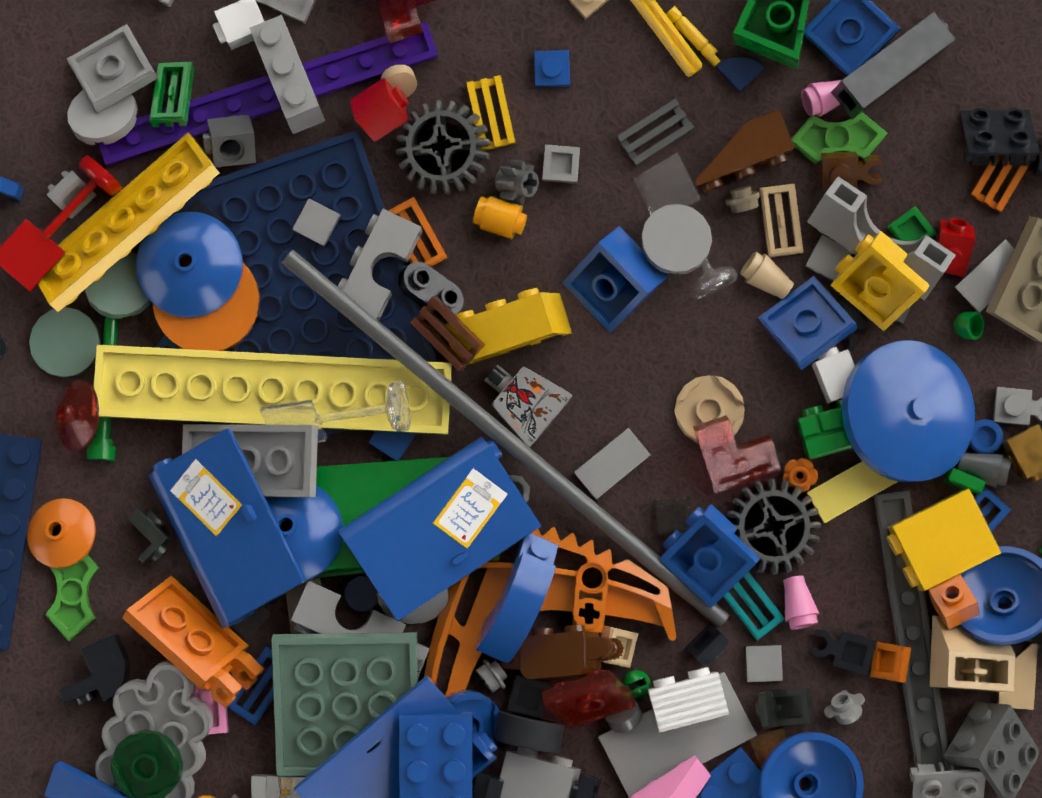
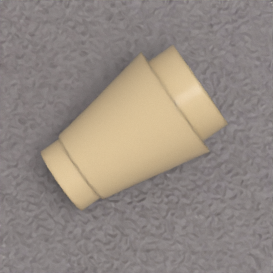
M754 252L740 271V275L746 278V283L780 299H784L794 285V282L766 254L761 255L758 252Z

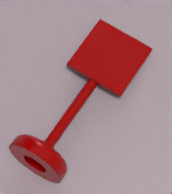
M87 155L80 160L79 168L90 181L50 225L41 232L30 221L25 219L0 247V267L30 292L66 254L63 249L50 239L52 234L96 186L110 196L116 195L122 189L120 183L107 170Z

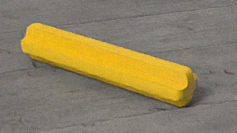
M630 0L685 75L690 77L700 71L702 62L656 0Z

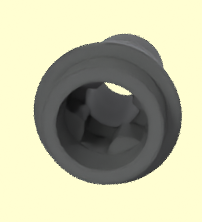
M964 453L960 459L958 470L984 480L987 485L994 488L997 485L1006 487L1012 459L1004 458V454Z

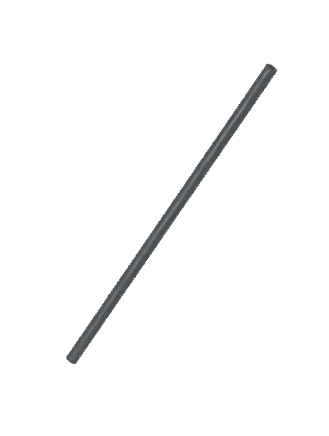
M292 250L282 261L285 267L712 624L720 628L729 617L726 611L717 604L710 608L659 560V555L297 252Z

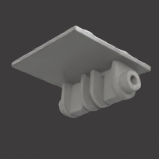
M938 762L937 772L934 764H916V767L909 769L910 781L913 782L912 798H984L986 778L979 768L957 765L954 767V765H950L948 762V771H944L943 763Z

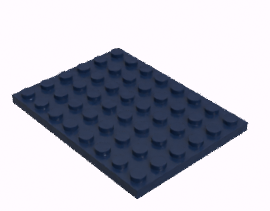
M358 130L215 178L207 187L199 190L191 197L182 209L173 213L187 212L197 199L225 221V226L233 233L239 243L243 263L249 268L257 282L260 301L258 315L253 328L245 339L226 351L397 360L282 264L287 255L294 250L337 287L342 278L349 279L354 268L350 265L351 258L358 246L364 248L370 236L365 233L370 219L374 214L379 216L382 209H385ZM308 199L341 215L325 247L292 230ZM395 257L381 259L374 266L373 280L378 285L390 290L392 296L379 322L427 362H437L432 344L410 323L414 317H418L420 310L418 304L405 296L399 288L398 276L405 267L403 261ZM318 428V440L348 429Z

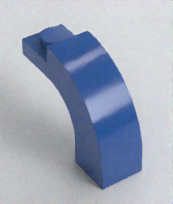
M532 533L521 539L504 591L496 606L483 623L476 647L477 651L507 664L515 656L533 626L548 592L556 568L553 563L559 545Z

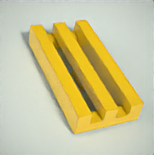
M501 75L494 76L491 79H480L477 82H466L473 114L476 113L480 117L476 127L483 125L475 89L482 88L493 142L488 147H481V151L514 145L515 139ZM489 86H496L507 139L500 140ZM485 134L479 136V139L486 138Z

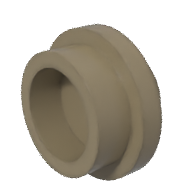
M745 186L731 190V197L725 199V203L727 206H730L731 212L739 213L758 207L757 198L760 197L759 191H752L751 186Z

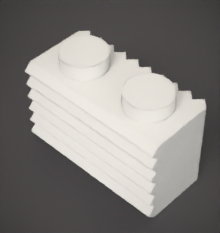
M709 667L689 671V679L675 682L674 676L653 681L655 688L647 690L658 731L664 732L729 715L719 673H710Z

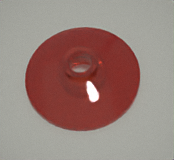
M82 380L74 381L66 388L56 411L61 441L71 451H81L91 443L99 420V402L96 391L89 382Z

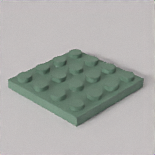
M417 632L273 634L272 662L277 776H308L418 683Z

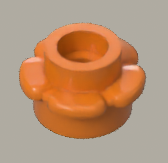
M806 458L792 459L784 467L783 481L789 482L788 488L799 486L802 488L801 492H806L810 489L811 485L817 482L818 472L813 468V463ZM802 472L804 476L798 478L797 473Z

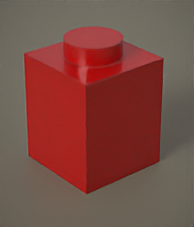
M385 78L350 100L355 121L374 142L409 120L405 107L408 104V100L398 86L393 88Z

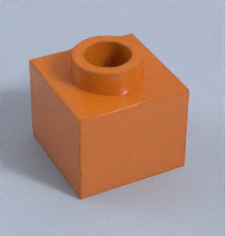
M961 574L928 589L931 603L947 630L980 615L978 602Z

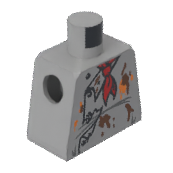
M497 365L484 380L500 393L491 404L492 407L528 447L534 444L572 398V394L524 366L512 377Z

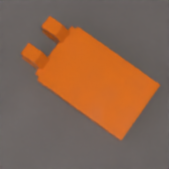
M172 576L129 607L122 617L200 690L202 688L206 691L210 689L211 697L224 708L235 700V695L242 687L247 690L257 681L256 677L264 670L249 653L245 652L249 645L229 627L222 629L216 615Z

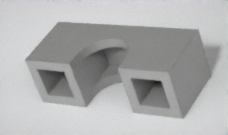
M280 15L250 27L249 29L292 133L295 134L325 122L283 16Z
M382 209L379 216L374 214L365 231L370 236L364 248L360 246L356 248L350 261V265L354 268L348 280L345 278L341 279L338 288L379 321L392 294L390 290L378 285L373 280L374 266L378 261L386 257H395L408 263L423 232L422 227L385 209Z
M310 581L306 582L289 619L296 623L294 630L302 634H315L316 632L320 634L403 633L406 624L371 610L366 622L360 628L347 630L337 622L335 617V609L341 595Z

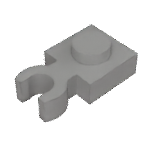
M995 387L994 422L1028 426L1030 425V416H1035L1038 421L1042 422V397L1034 401L1032 400V390Z

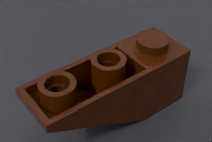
M780 110L746 122L694 181L693 190L696 191L702 188L704 193H708L724 186L722 182L724 179L735 176L736 180L739 181L756 174L755 168L767 163L769 168H774L788 162L787 155L792 154L795 148Z

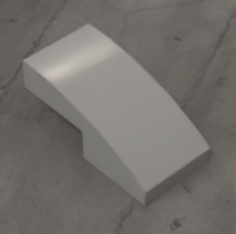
M1006 239L954 287L979 313L990 303L1013 254L1014 248Z

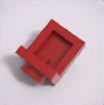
M951 218L949 221L940 219L938 225L939 234L936 242L956 255L944 273L964 277L976 240L974 227L970 226L967 221L958 218Z

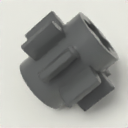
M510 159L509 167L501 166L495 178L496 188L501 193L500 198L521 205L524 204L525 197L533 198L539 185L538 176L533 171L534 166L527 165L524 161Z

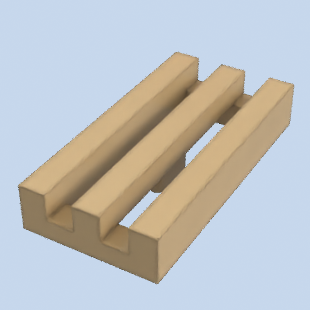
M795 184L760 188L768 257L803 254ZM788 192L794 247H788L781 196V193ZM769 194H774L781 246L778 249H775Z

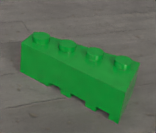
M748 0L733 32L734 44L798 70L810 0Z

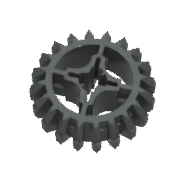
M435 100V111L432 112L431 108L424 103L421 107L425 115L420 117L419 114L412 111L410 116L416 122L412 126L407 122L401 125L402 128L409 132L408 136L397 135L396 140L406 144V147L396 149V155L408 157L399 163V166L402 170L412 167L406 176L409 181L416 180L421 176L417 187L421 190H424L429 182H431L430 193L436 195L441 184L443 185L444 193L451 195V184L455 183L456 188L462 192L465 190L462 179L466 177L470 183L475 184L477 180L470 174L473 169L480 173L485 171V168L477 163L478 159H490L488 153L480 151L481 147L491 145L489 139H479V136L487 132V128L485 125L474 128L479 122L480 117L475 113L466 119L469 113V107L466 105L460 107L456 113L457 106L455 101L450 100L446 110H444L442 101ZM446 120L462 124L467 130L470 139L462 140L461 138L450 137ZM435 122L432 138L417 145L422 131ZM443 137L449 145L451 143L454 145L445 150L444 159L441 157L442 154L440 152L432 150L441 146ZM470 150L464 165L451 173L455 156ZM417 156L435 157L441 175H433L426 172L419 164Z
M768 479L767 490L763 489L760 481L754 482L756 494L753 495L748 488L742 489V495L747 500L743 502L738 498H734L732 503L740 508L739 512L727 511L726 513L727 517L736 519L734 525L737 527L736 536L760 557L757 565V572L759 573L764 572L767 563L770 564L772 575L778 574V563H782L785 572L792 571L790 563L792 558L796 564L801 566L805 562L799 553L801 551L807 555L814 553V550L806 545L807 541L817 543L820 540V537L810 534V529L821 528V523H810L809 516L817 515L819 511L817 508L807 511L804 507L812 501V498L806 496L799 501L797 497L801 493L802 488L797 486L790 494L787 492L789 482L786 480L782 481L779 490H776L774 479ZM768 497H777L787 501L797 512L788 516L779 515L774 510L773 505L770 504ZM758 501L761 521L756 527L745 531L746 515L751 506ZM769 517H772L773 521L782 522L790 520L789 523L782 525V529H777L780 532L777 537L772 532L756 533L757 530L764 528V524H769L766 521ZM801 522L799 540L788 552L785 533L789 527ZM759 537L767 538L772 543L773 548H775L777 556H767L758 552L751 546L749 541Z

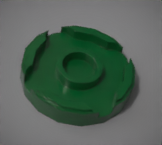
M147 729L132 732L119 742L114 750L113 759L111 760L113 779L119 789L130 798L132 796L134 798H164L176 788L182 777L183 761L180 750L169 737L161 732Z

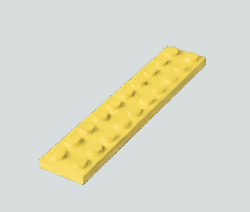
M113 345L96 346L92 416L251 425H316L318 428L446 435L449 433L450 404L398 360ZM428 362L451 381V363Z

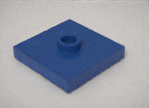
M831 0L805 27L804 36L840 71L848 76L877 55L901 31V28L871 0Z
M814 276L758 317L763 327L801 370L858 329L856 322Z

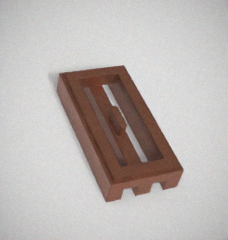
M432 296L428 301L429 304L419 311L418 317H414L410 323L458 371H463L485 344L437 296ZM435 309L472 346L470 350L433 314ZM426 320L463 356L462 359L425 322Z

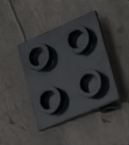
M983 108L960 110L967 149H964L963 152L964 163H970L971 166L988 165L991 155V165L997 166L998 156L1001 155L1002 166H1007L1008 162L1009 165L1028 166L1029 162L1036 161V155H1040L1030 110L1018 108L1007 110H986Z

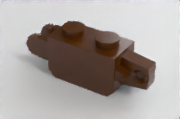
M585 625L564 626V633L553 634L552 628L533 629L532 636L526 637L508 664L501 661V667L503 669L521 670V674L528 680L550 681L594 677L601 669L600 661L619 659L622 656L624 647L621 640L617 638L599 637V633L585 631Z

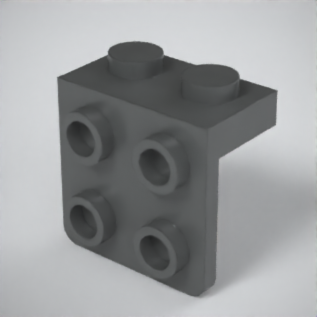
M975 702L944 756L950 765L979 768L999 798H1015L1039 756V749L1011 705Z

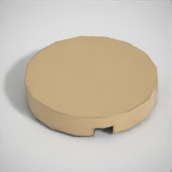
M710 375L697 377L686 384L676 398L674 410L677 425L683 434L692 441L704 445L724 443L734 436L743 423L745 411L743 397L736 386L723 377Z

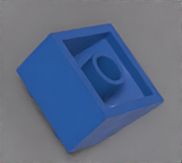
M618 226L589 252L562 284L611 333L658 288L668 275L652 266L642 252V249Z

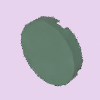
M130 252L126 257L118 260L105 272L102 278L93 282L85 289V294L91 307L99 314L112 319H123V317L130 315L133 317L140 314L150 305L151 301L144 294L138 281L136 272L137 254Z
M64 307L59 312L52 309L38 319L32 328L29 345L31 355L41 369L50 375L68 378L78 376L91 368L96 361V346L101 345L99 330L90 317L77 309Z

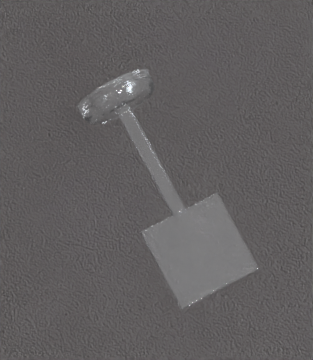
M678 153L673 154L633 178L650 214L665 205L681 204L690 206L701 199ZM706 258L701 264L705 275L698 278L692 284L691 292L695 299H701L728 287L739 276L731 266H724L713 270Z
M401 381L393 382L387 386L384 405L319 415L312 400L260 407V412L266 425L318 426L317 442L327 441V436L321 424L325 422L387 413L391 427L397 432L408 431L411 424L409 399L405 386Z

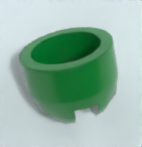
M967 311L960 313L953 323L954 331L963 339L977 340L984 331V319L979 312Z
M631 670L624 676L622 686L628 696L641 698L648 693L647 689L651 688V681L644 671ZM644 678L645 685L630 691L628 684Z

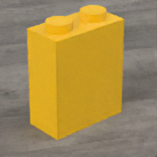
M970 489L959 491L887 527L891 534L886 537L896 556L901 554L907 566L902 570L909 585L912 588L917 586L919 591H926L1001 554Z

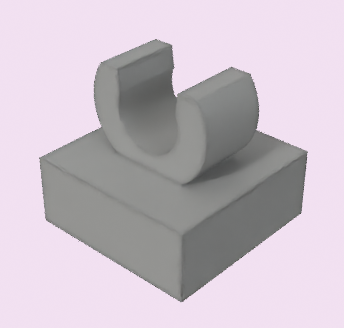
M63 171L61 174L64 178L56 186L52 184L48 186L50 192L47 196L61 210L86 185L73 171L70 173ZM92 191L69 217L72 219L96 194Z

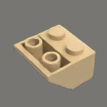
M932 616L930 687L1014 692L1015 654L1011 644L998 645L981 641L967 633L960 625L947 630L940 616Z

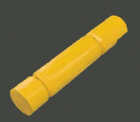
M676 6L672 7L666 13L667 17L715 68L721 61L715 55L718 50L711 43H708V40L685 16H682V13Z

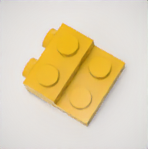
M880 231L874 238L867 234L854 249L858 253L854 258L847 254L834 269L839 274L831 286L881 330L885 331L927 291L930 285L903 262L908 254Z

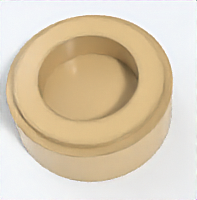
M391 66L381 76V79L385 78L393 88L398 86L406 98L416 90L417 80L409 66Z

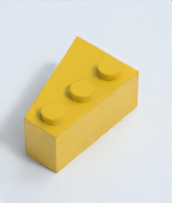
M533 288L518 293L519 300L506 303L505 299L488 303L485 305L487 311L474 314L473 310L456 314L485 344L469 364L509 353L511 350L529 344L531 346L539 344L541 340L556 335L565 336L572 334L560 293H539L538 288ZM450 323L445 324L469 350L472 348L467 340ZM449 343L450 348L462 359L463 356Z

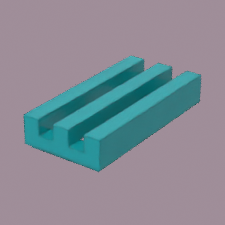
M748 571L743 578L774 618L770 622L766 619L739 582L733 588L763 627L759 630L755 627L729 592L723 598L753 637L759 640L785 618Z

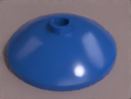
M180 212L170 215L159 225L154 233L147 235L142 240L137 252L136 272L144 294L155 306L177 317L196 318L217 311L231 299L241 281L243 258L238 241L221 221L204 213ZM185 255L191 256V265L181 267V258Z
M317 485L316 498L265 497L279 527L285 521L293 523L291 530L287 532L282 531L306 582L321 575L335 560L343 540L338 533V530L343 527V522L333 499Z
M999 546L1001 554L960 573L976 598L980 615L960 624V626L971 636L991 644L1009 645L1029 640L1042 631V559L1021 548ZM1002 603L1011 605L1009 609L999 608Z
M818 732L799 733L779 743L765 760L759 779L760 798H862L864 790L862 770L854 753L837 738ZM807 777L809 780L807 788L800 789V779Z

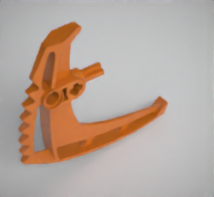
M552 527L543 536L540 534L539 529L532 532L534 535L559 545V548L583 555L587 559V563L582 565L578 571L555 568L540 611L562 610L573 612L572 625H585V631L603 633L605 615L639 620L664 627L669 640L674 641L676 639L669 590L663 583L630 560H624L613 565L610 549L595 555L593 540L579 547L574 533H571L561 541L555 527ZM488 561L479 567L487 568L465 626L459 624L455 614L470 574L449 587L448 601L446 607L439 613L424 677L428 676L436 685L448 635L454 636L460 642V646L445 694L446 698L452 693L466 690L474 667L482 653L477 651L476 647L483 623L499 601L514 563ZM591 567L597 568L602 574V582L596 588H588L582 582L583 572ZM616 568L630 573L654 585L660 590V593L654 595L641 589L609 580L608 572L610 569ZM586 603H592L594 610L600 613L599 618H593V623L590 624L585 623L583 616H579L580 608L585 609Z

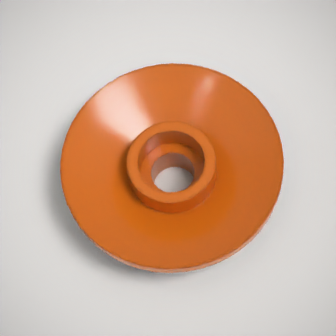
M66 498L52 500L40 507L29 523L27 532L29 549L33 556L46 566L52 568L73 566L89 553L94 544L96 536L95 521L90 511L78 501ZM57 525H61V532L53 536V529Z

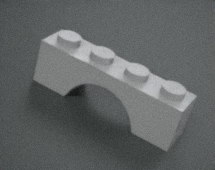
M840 177L836 178L807 221L819 232L827 235L855 255L858 253L854 249L867 234L874 238L880 232L868 215L867 195ZM927 235L914 241H900L890 238L908 254L903 262L930 285L927 291L920 297L922 300H925L956 255Z

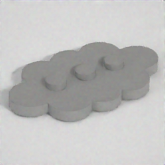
M169 660L162 661L150 671L146 680L134 679L126 682L116 691L113 697V708L116 715L108 720L102 729V740L107 750L99 756L96 762L95 773L99 781L119 791L121 790L114 782L111 772V760L113 759L114 750L118 743L132 732L147 729L161 732L169 737L180 750L183 761L182 777L179 783L164 798H191L194 793L195 783L192 775L203 766L206 760V751L201 740L209 734L212 728L213 716L210 708L204 701L192 696L194 683Z

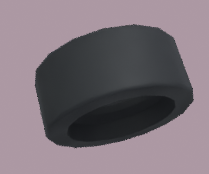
M499 711L493 739L527 749L558 753L560 751L564 725L547 719Z

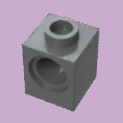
M249 115L207 119L208 133L202 134L203 149L206 154H211L215 167L256 163L254 131ZM227 140H233V141H231V142H229V143H223L224 141H227Z

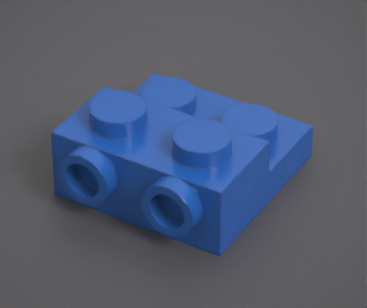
M710 504L704 511L700 507L693 511L685 521L689 527L682 534L676 529L662 545L666 550L659 560L712 608L758 562L760 557L734 534L737 527Z

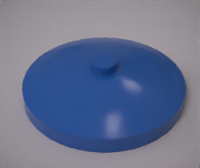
M903 340L873 349L855 365L846 381L843 392L842 419L852 448L870 469L890 480L914 483L943 475L963 457L971 442L974 431L975 406L971 389L964 374L949 356L929 344L913 340Z

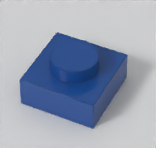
M569 50L534 51L535 88L570 87Z

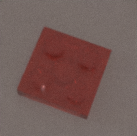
M595 670L588 673L585 678L573 682H559L552 689L542 692L544 705L570 728L636 707L633 693L609 670Z

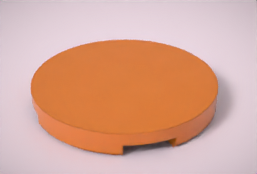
M189 255L183 256L180 260L181 267H188L192 263V257ZM243 263L242 277L236 292L217 311L202 317L183 318L168 314L154 304L153 310L156 321L163 333L181 348L226 351L239 344L252 330L258 315L260 293L253 274Z

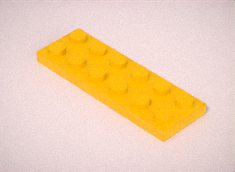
M189 132L58 244L66 254L38 283L49 305L57 312L66 305L73 303L82 291L93 282L102 278L111 266L121 258L126 257L133 247L147 235L154 233L162 222L174 212L182 209L191 197L199 190L207 187L213 178L219 174L217 168Z

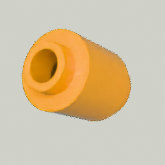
M490 196L489 199L480 197L475 209L473 223L480 225L481 230L513 239L515 233L522 234L527 214L522 213V205Z

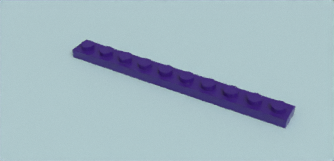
M426 22L302 63L315 97L319 98L379 78L391 66L406 65L413 67L439 57L428 23ZM266 75L190 100L187 126H180L178 122H174L173 127H166L165 123H160V127H152L149 121L150 114L137 118L135 126L125 137L111 144L104 145L103 142L98 144L105 165L110 167L171 147L188 132L194 139L201 137L203 133H208L207 119L249 115L252 120L280 111L282 108L270 78Z

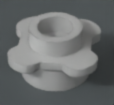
M843 690L832 698L831 705L825 708L824 713L828 718L835 717L839 724H851L862 715L861 705L865 702V698L861 693L854 695L848 693L847 690Z

